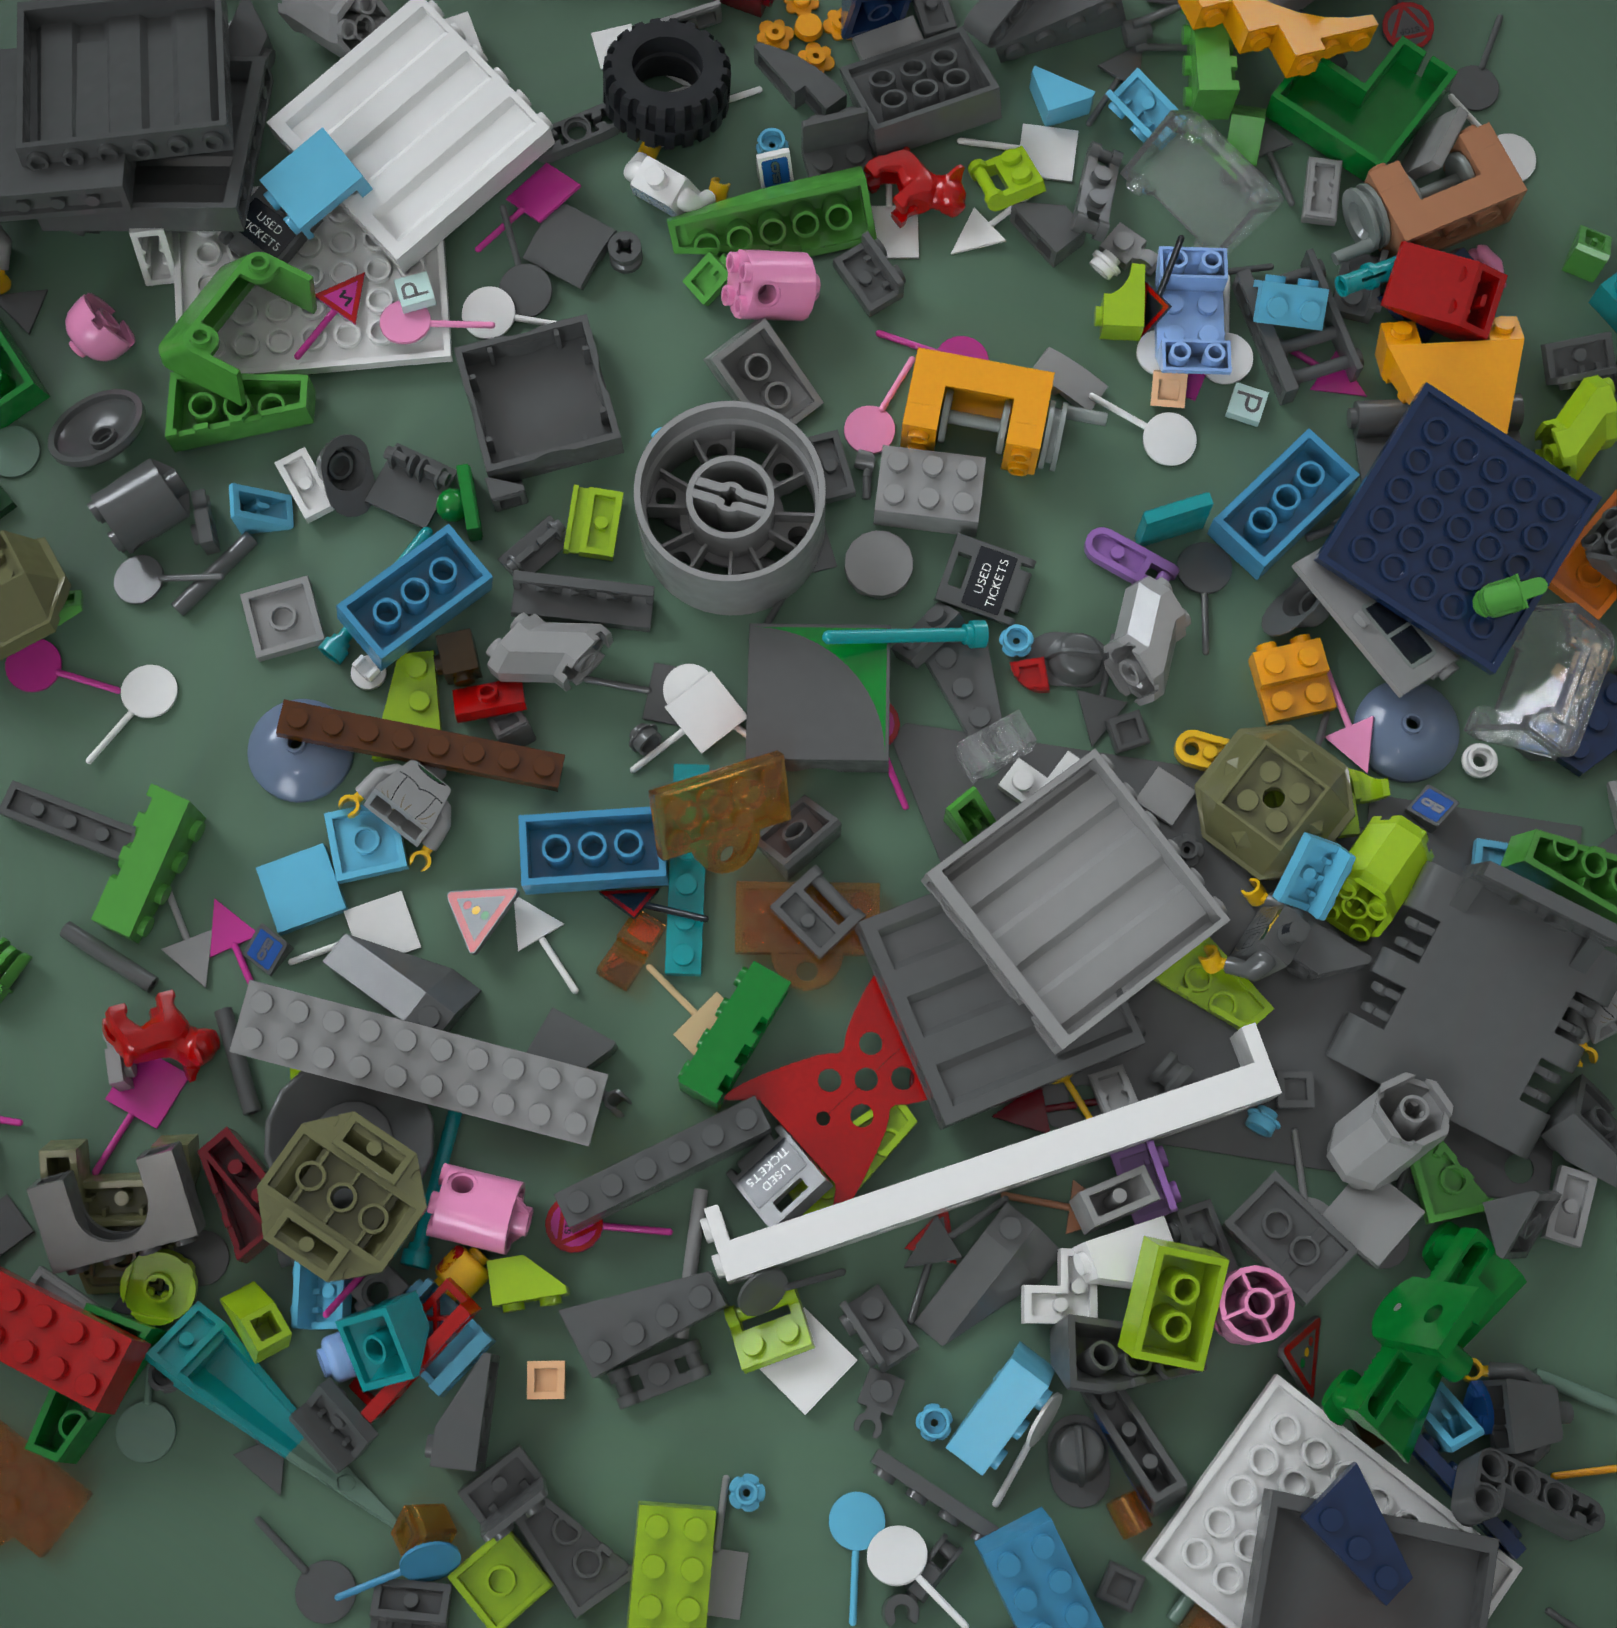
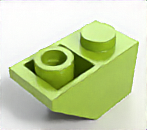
M525 1255L486 1261L492 1306L496 1308L502 1307L503 1313L525 1310V1303L539 1301L540 1307L561 1304L562 1297L570 1295L568 1286Z
M255 1281L220 1298L221 1304L255 1364L289 1347L292 1337L291 1330L275 1302Z

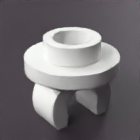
M361 654L351 664V678L360 689L374 690L384 683L387 675L386 668L380 671L368 655L363 656Z

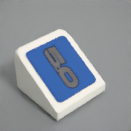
M789 148L756 155L757 175L761 189L794 181Z

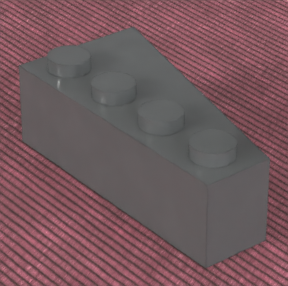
M1036 0L995 47L1000 63L1016 60L1028 54L1120 27L1121 22L1126 21L1122 0Z
M707 1271L558 1311L592 1378H600L729 1307L730 1304L713 1272Z

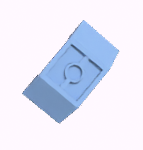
M1159 246L1154 286L1156 291H1158L1174 247ZM1181 247L1162 296L1172 307L1154 326L1155 358L1162 373L1231 374V340H1225L1223 291L1228 281L1227 248Z

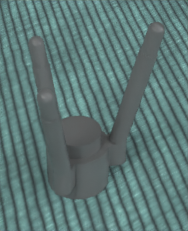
M1179 3L1169 5L1142 17L1122 21L1121 32L1126 48L1135 46L1136 53L1145 51L1187 52V45L1147 43V39L1153 38L1151 22L1182 10Z

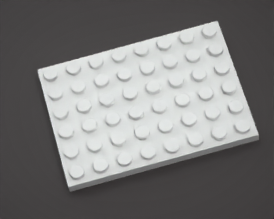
M259 186L253 187L251 196ZM338 205L323 218V222L313 233L315 236L305 242L288 264L313 276L315 294L365 272L356 325L337 313L299 360H296L294 358L295 353L321 323L331 308L316 298L317 310L313 314L255 285L218 331L220 345L217 352L213 355L239 369L241 373L307 375L453 362L451 328L430 327L422 339L411 344H396L389 341L383 335L380 328V317L384 309L390 304L399 301L394 280L427 271L437 304L427 307L431 320L450 321L445 239L408 271L403 273ZM281 207L280 210H281L283 213H285L286 215H288V214L284 211V209ZM172 231L175 260L176 322L219 268L240 258L229 249L228 245H224L218 240L221 231Z
M1274 1374L1141 1560L1226 1628H1241L1264 1488L1317 1499L1352 1462L1358 1464L1382 1514L1478 1535L1481 1534L1472 1527L1460 1524L1453 1516L1452 1511L1343 1425L1340 1426L1330 1421L1319 1406L1281 1376ZM1498 1549L1488 1619L1523 1569L1500 1549Z

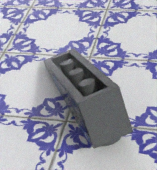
M1124 1389L1106 1394L1080 1391L1127 1478L1151 1516L1154 1518L1182 1502L1186 1497L1188 1484L1127 1391Z

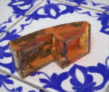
M643 911L635 920L629 917L617 934L615 943L597 967L596 974L627 992L662 937L667 925Z

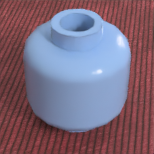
M339 1331L325 1336L321 1340V1348L316 1350L325 1378L332 1377L334 1381L341 1383L357 1377Z

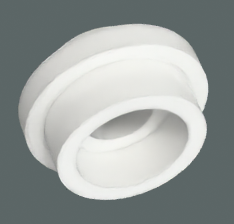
M1105 249L1103 252L1095 250L1092 253L1093 259L1089 264L1103 278L1110 280L1113 276H1118L1121 273L1118 268L1120 264L1119 259L1109 250Z
M1475 743L1463 752L1461 764L1468 775L1481 779L1490 776L1496 770L1498 757L1490 746L1483 743ZM1473 758H1482L1484 761V766H1476L1473 762Z

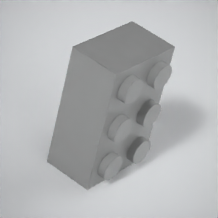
M883 445L873 525L956 535L960 533L976 537L986 457Z

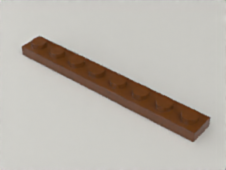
M286 699L283 701L276 729V735L280 738L403 762L416 760L423 766L556 792L559 789L565 761V754Z

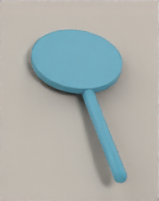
M850 1492L841 1496L833 1504L829 1513V1529L833 1538L842 1547L852 1550L849 1624L851 1626L857 1624L859 1551L868 1549L873 1537L885 1528V1514L880 1503L871 1495L863 1492Z

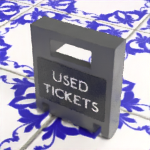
M261 184L251 196L245 230L221 231L218 240L224 245H228L229 249L240 258L254 252H265L289 263L308 238L302 231L296 235L283 220L287 215L280 209L276 211L267 201L263 194L268 190ZM323 219L310 229L312 233L320 226Z
M958 533L934 601L942 602L945 605L1008 627L1012 626L1016 620L1003 615L1004 611L1018 615L1032 574L1020 570V566L1034 569L1036 561ZM958 555L971 559L961 588L948 585Z
M780 1123L774 1128L779 1135L776 1140L771 1134H767L736 1163L742 1170L739 1174L732 1168L726 1172L729 1179L768 1227L802 1216L833 1187L832 1183ZM803 1180L808 1188L783 1211L776 1205Z

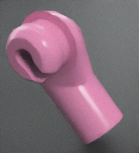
M1477 245V248H1472L1468 251L1474 260L1504 273L1502 260L1487 245Z

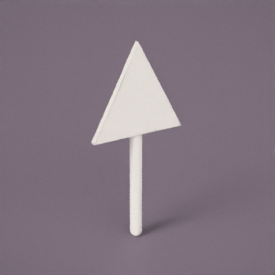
M1012 206L1006 208L989 222L974 207L951 255L1006 242L994 226L1011 214Z
M518 897L514 902L518 952L539 941L571 992L577 994L579 989L544 937L562 927L564 923Z

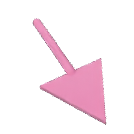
M1330 670L1327 674L1346 728L1329 734L1325 738L1368 774L1374 716L1352 725Z

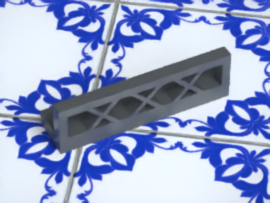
M514 570L512 617H517L524 612L528 616L536 614L542 620L593 623L602 624L608 628L650 632L654 604V586Z

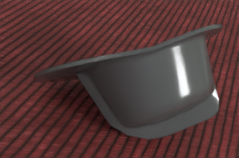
M352 434L339 435L326 443L325 447L319 452L316 460V470L319 478L324 483L326 496L331 507L337 513L346 517H358L367 512L371 507V504L365 502L368 493L375 483L370 455L366 444L360 438Z
M1298 577L1266 609L1262 617L1261 626L1266 634L1281 636L1289 633L1296 627H1316L1322 624L1329 617L1330 613L1303 580Z
M1049 632L1036 637L1031 645L1030 653L1025 656V659L1044 656L1049 685L1085 688L1092 687L1102 681L1104 661L1106 660L1107 653H1104V645L1090 635L1084 633Z
M1072 1414L1061 1418L1053 1425L1048 1435L1049 1471L1053 1490L1061 1501L1072 1507L1085 1508L1095 1505L1104 1497L1110 1483L1107 1440L1097 1422L1086 1415Z

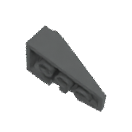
M1006 1202L914 1321V1324L943 1347L1019 1296L1022 1285H1035L1040 1282L1057 1260V1252L1060 1248L1037 1225Z
M1067 1314L1050 1328L1051 1366L1067 1390L1106 1394L1202 1372L1132 1358L1118 1347L1123 1326L1121 1321ZM1205 1362V1366H1204V1371L1207 1370V1364H1206V1362Z

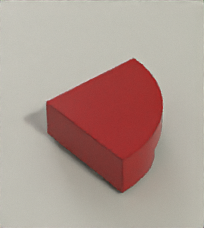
M1044 656L1009 662L1012 674L1023 687L1036 693H1050Z

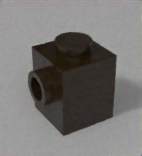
M470 628L436 636L439 654L433 655L438 676L444 675L448 685L454 684L456 687H464L475 683V679L483 678L475 639Z

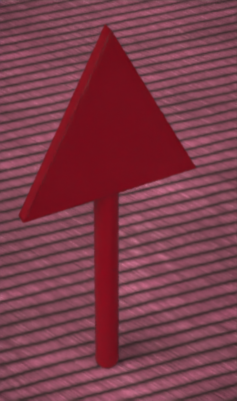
M1041 1088L1017 1098L992 1117L1041 1133L1050 1132L1047 1112L1079 1107L1075 1101L1045 1105ZM1096 1098L1083 1100L1087 1107L1098 1105Z

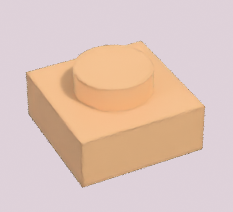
M1154 370L1150 406L1185 408L1188 374L1162 373L1161 370Z
M527 1361V1400L566 1399V1361Z

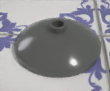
M111 389L92 394L75 403L58 418L48 436V449L58 463L69 467H91L109 461L126 450L138 437L145 421V406L135 393L124 389Z

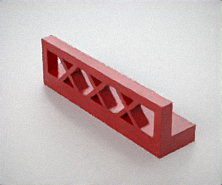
M451 1277L447 1278L422 1305L425 1314L433 1307V1315H426L428 1321H433L434 1333L427 1339L420 1375L482 1309ZM449 1291L460 1304L450 1315H441L440 1298ZM357 1377L348 1387L367 1405L360 1414L371 1424L384 1416L418 1377L384 1386L375 1397L369 1391H362Z

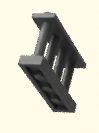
M1313 248L1306 250L1300 269L1278 276H1286L1285 284H1298V278L1317 280L1319 281L1318 288L1329 289L1324 318L1326 327L1322 331L1316 330L1288 340L1278 338L1275 325L1253 322L1258 287H1253L1254 280L1258 279L1253 278L1250 268L1237 272L1232 284V290L1280 406L1293 402L1301 383L1344 369L1351 383L1357 380L1364 366L1363 355L1359 348L1354 347L1327 283L1325 265L1321 259H1317ZM1332 340L1339 357L1300 370L1291 369L1287 360L1289 353Z

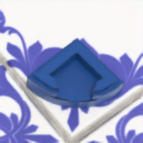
M1481 1380L1470 1381L1462 1405L1484 1429V1435L1492 1434L1494 1409L1490 1394Z

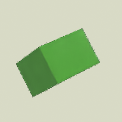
M1234 104L1223 165L1257 166L1266 108Z
M1580 225L1562 271L1593 283L1611 255L1612 237Z
M974 786L945 809L943 819L964 845L996 822L979 791Z

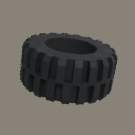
M660 18L651 19L650 23L647 24L643 22L634 24L631 31L626 29L617 36V40L610 44L607 49V55L604 57L603 102L606 113L614 121V126L620 132H627L628 138L637 143L641 140L645 142L647 147L655 148L658 145L664 146V150H674V146L682 145V148L690 147L695 140H698L700 143L710 137V131L712 133L717 131L722 125V120L726 118L731 86V63L729 57L725 54V49L718 40L714 41V36L705 29L700 31L696 24L689 21L687 24H684L675 18H670L669 21H661ZM657 76H673L685 80L692 86L681 91L662 92L649 88L642 82Z

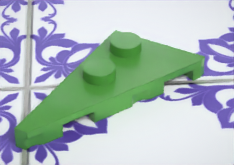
M1444 1141L1410 1166L1421 1208L1425 1211L1423 1217L1426 1225L1485 1212L1483 1202L1493 1200V1198H1488L1473 1180L1475 1177L1470 1171L1459 1164L1457 1156Z

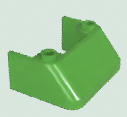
M254 252L221 266L159 344L160 359L166 368L241 407L246 403L241 371L213 356L220 345L218 331L255 285L313 314L317 310L313 276L265 252Z

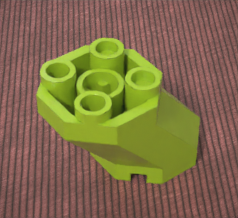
M1599 375L1584 378L1557 417L1543 421L1535 431V441L1541 440V449L1535 450V453L1577 481L1598 451L1611 448L1617 441V402L1614 397L1615 385L1610 377L1602 379Z
M1393 815L1389 820H1380L1382 816H1373L1349 850L1356 857L1351 873L1345 879L1336 897L1333 908L1329 911L1325 920L1357 941H1367L1370 937H1379L1407 899L1425 862H1432L1434 858L1432 849L1429 851L1427 847L1429 841L1427 832L1402 815Z

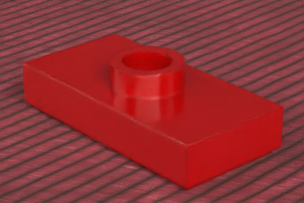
M496 681L452 690L457 723L527 710L523 682Z

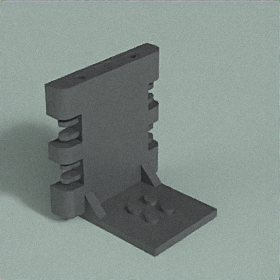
M1426 861L1403 904L1436 921L1434 927L1410 916H1407L1404 922L1412 930L1428 935L1426 943L1421 948L1405 937H1396L1394 944L1417 955L1416 962L1387 947L1381 946L1369 970L1402 988L1398 993L1376 981H1373L1370 988L1375 993L1394 1000L1393 1006L1389 1013L1371 1002H1362L1360 1009L1384 1021L1381 1028L1347 1011L1325 1055L1379 1084L1405 1072L1416 1075L1415 1079L1425 1081L1426 1078L1437 1081L1454 1106L1452 1116L1450 1117L1451 1121L1528 1160L1550 1115L1519 1099L1525 1093L1548 1105L1551 1097L1546 1092L1527 1085L1534 1072L1550 1083L1559 1084L1562 1079L1560 1075L1538 1065L1540 1059L1571 1074L1574 1073L1586 1049L1556 1034L1555 1031L1558 1027L1583 1039L1586 1032L1580 1026L1562 1020V1017L1568 1007L1575 1010L1576 1013L1592 1019L1597 1011L1572 999L1575 993L1608 1008L1617 991V955L1604 948L1606 946L1617 947V924L1492 861L1466 865L1461 876L1440 865Z

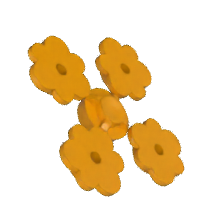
M783 0L786 4V11L789 14L796 13L798 16L794 30L789 26H785L784 21L781 19H777L774 22L765 20L759 25L760 33L757 34V42L785 51L789 48V41L794 38L795 33L796 37L801 41L810 42L806 45L805 50H801L798 53V57L817 67L823 73L824 71H831L835 66V60L831 57V49L827 46L821 47L820 44L814 41L821 37L823 30L827 34H832V38L836 41L843 39L841 36L842 7L838 11L830 10L827 14L828 19L822 25L820 18L811 13L812 10L818 9V0Z

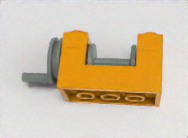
M918 347L902 422L900 447L935 451L936 441L937 443L945 441L949 423L999 433L995 452L1001 455L1005 434H1007L1001 469L1007 470L1012 475H1034L1038 457V469H1043L1044 463H1049V471L1055 472L1065 420L1106 426L1108 413L1069 406L1065 402H1063L1062 408L1059 409L1055 408V400H1051L1049 406L1054 372Z

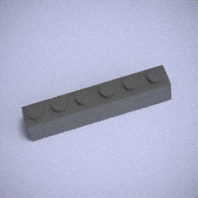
M753 1096L555 1193L554 1197L570 1230L574 1234L760 1142L767 1134L772 1135L771 1127L756 1097Z

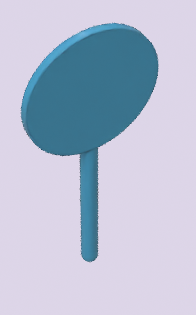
M442 1541L417 1545L402 1556L399 1562V1569L337 1593L334 1599L341 1601L402 1575L409 1580L425 1582L443 1578L459 1566L461 1562L460 1551L455 1545Z

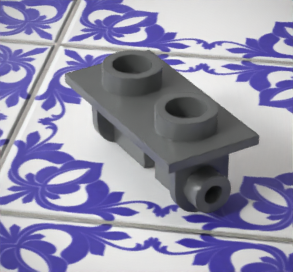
M551 515L547 516L502 554L498 561L512 576L514 570L536 573L563 550L566 535L565 526L558 519L555 521Z

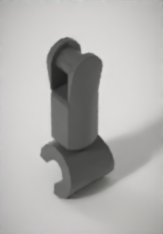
M945 1533L929 1551L926 1567L921 1574L934 1589L964 1549L961 1546L956 1548L947 1540L948 1535ZM937 1552L948 1560L942 1569L931 1561ZM916 1580L903 1586L907 1590L905 1594H894L884 1601L881 1615L888 1627H892L895 1623L894 1610L900 1604L904 1605L907 1609V1619L913 1624L917 1623L919 1619L917 1603L920 1601L924 1604L930 1595Z

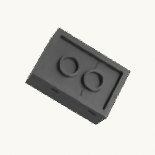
M1276 1170L1222 1225V1229L1260 1266L1271 1268L1284 1277L1292 1289L1294 1299L1302 1307L1307 1305L1359 1251Z

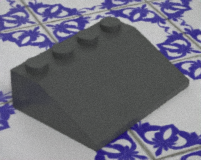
M963 26L840 68L841 76L853 106L857 108L866 106L868 109L867 139L875 156L902 150L906 146L913 149L1002 118L1000 87Z

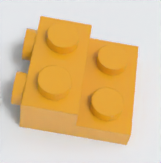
M1301 634L1291 638L1288 645L1277 647L1276 642L1271 641L1258 645L1256 652H1252L1248 663L1266 726L1318 715L1326 711L1331 712L1336 709L1337 706L1327 675L1330 668L1320 637L1311 639L1310 634Z

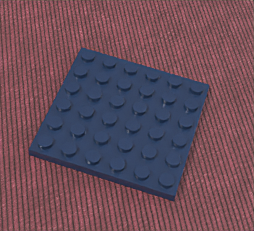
M1426 382L1420 387L1314 561L1487 674L1493 675L1497 672L1543 594L1527 600L1529 606L1527 609L1502 617L1485 618L1477 614L1473 609L1472 600L1475 593L1491 582L1508 578L1515 574L1519 575L1521 582L1542 577L1549 586L1602 497Z

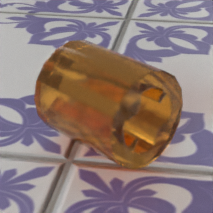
M1135 1489L1105 1504L1123 1540L1131 1538L1153 1526Z

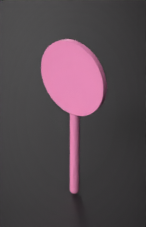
M400 300L387 306L380 317V328L383 335L389 341L396 344L417 342L427 334L430 327L487 329L495 327L494 322L431 320L427 308L404 314Z
M914 356L909 357L880 407L862 406L854 410L847 417L844 435L847 443L855 451L858 452L859 449L878 454L882 452L883 445H891L895 436V424L890 414L885 410L914 364Z

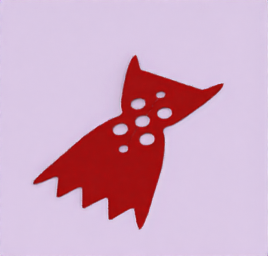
M875 976L872 977L866 986L852 1015L845 1035L844 1048L841 1052L816 1055L780 1067L742 1083L724 1097L726 1100H747L755 1096L757 1100H760L835 1183L833 1205L850 1200L857 1193L886 1132L890 1109L895 1105H907L927 1100ZM874 1032L880 1036L882 1048L878 1053L869 1055L861 1050L859 1041L863 1034ZM906 1067L912 1071L914 1083L910 1088L901 1090L893 1085L891 1076L895 1069ZM870 1068L875 1071L878 1077L875 1088L869 1091L857 1088L855 1075L860 1069ZM833 1069L839 1073L841 1084L837 1090L827 1092L819 1086L818 1077L822 1071ZM864 1104L871 1108L874 1117L870 1125L858 1127L853 1124L850 1114L856 1105ZM822 1111L829 1113L830 1122L824 1126L816 1121L817 1114Z

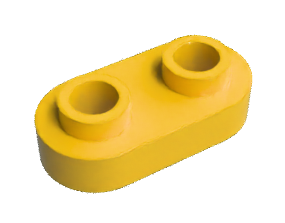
M1187 730L1177 738L1174 744V755L1180 764L1205 772L1230 739L1198 730ZM1189 745L1194 746L1197 754L1189 755L1185 747Z

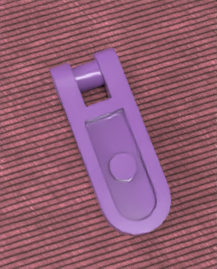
M1099 527L1087 535L1084 544V552L1087 558L1131 584L1147 577L1146 573L1149 568L1157 571L1158 574L1155 580L1159 577H1163L1168 581L1175 580L1180 571L1172 562L1111 529Z

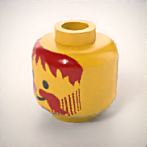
M456 1245L436 1265L435 1273L438 1277L434 1282L440 1286L447 1278L451 1277L472 1298L489 1280L488 1269L485 1267L486 1261L489 1259L478 1248L471 1247L468 1250L462 1245ZM449 1291L446 1292L453 1301L457 1300Z

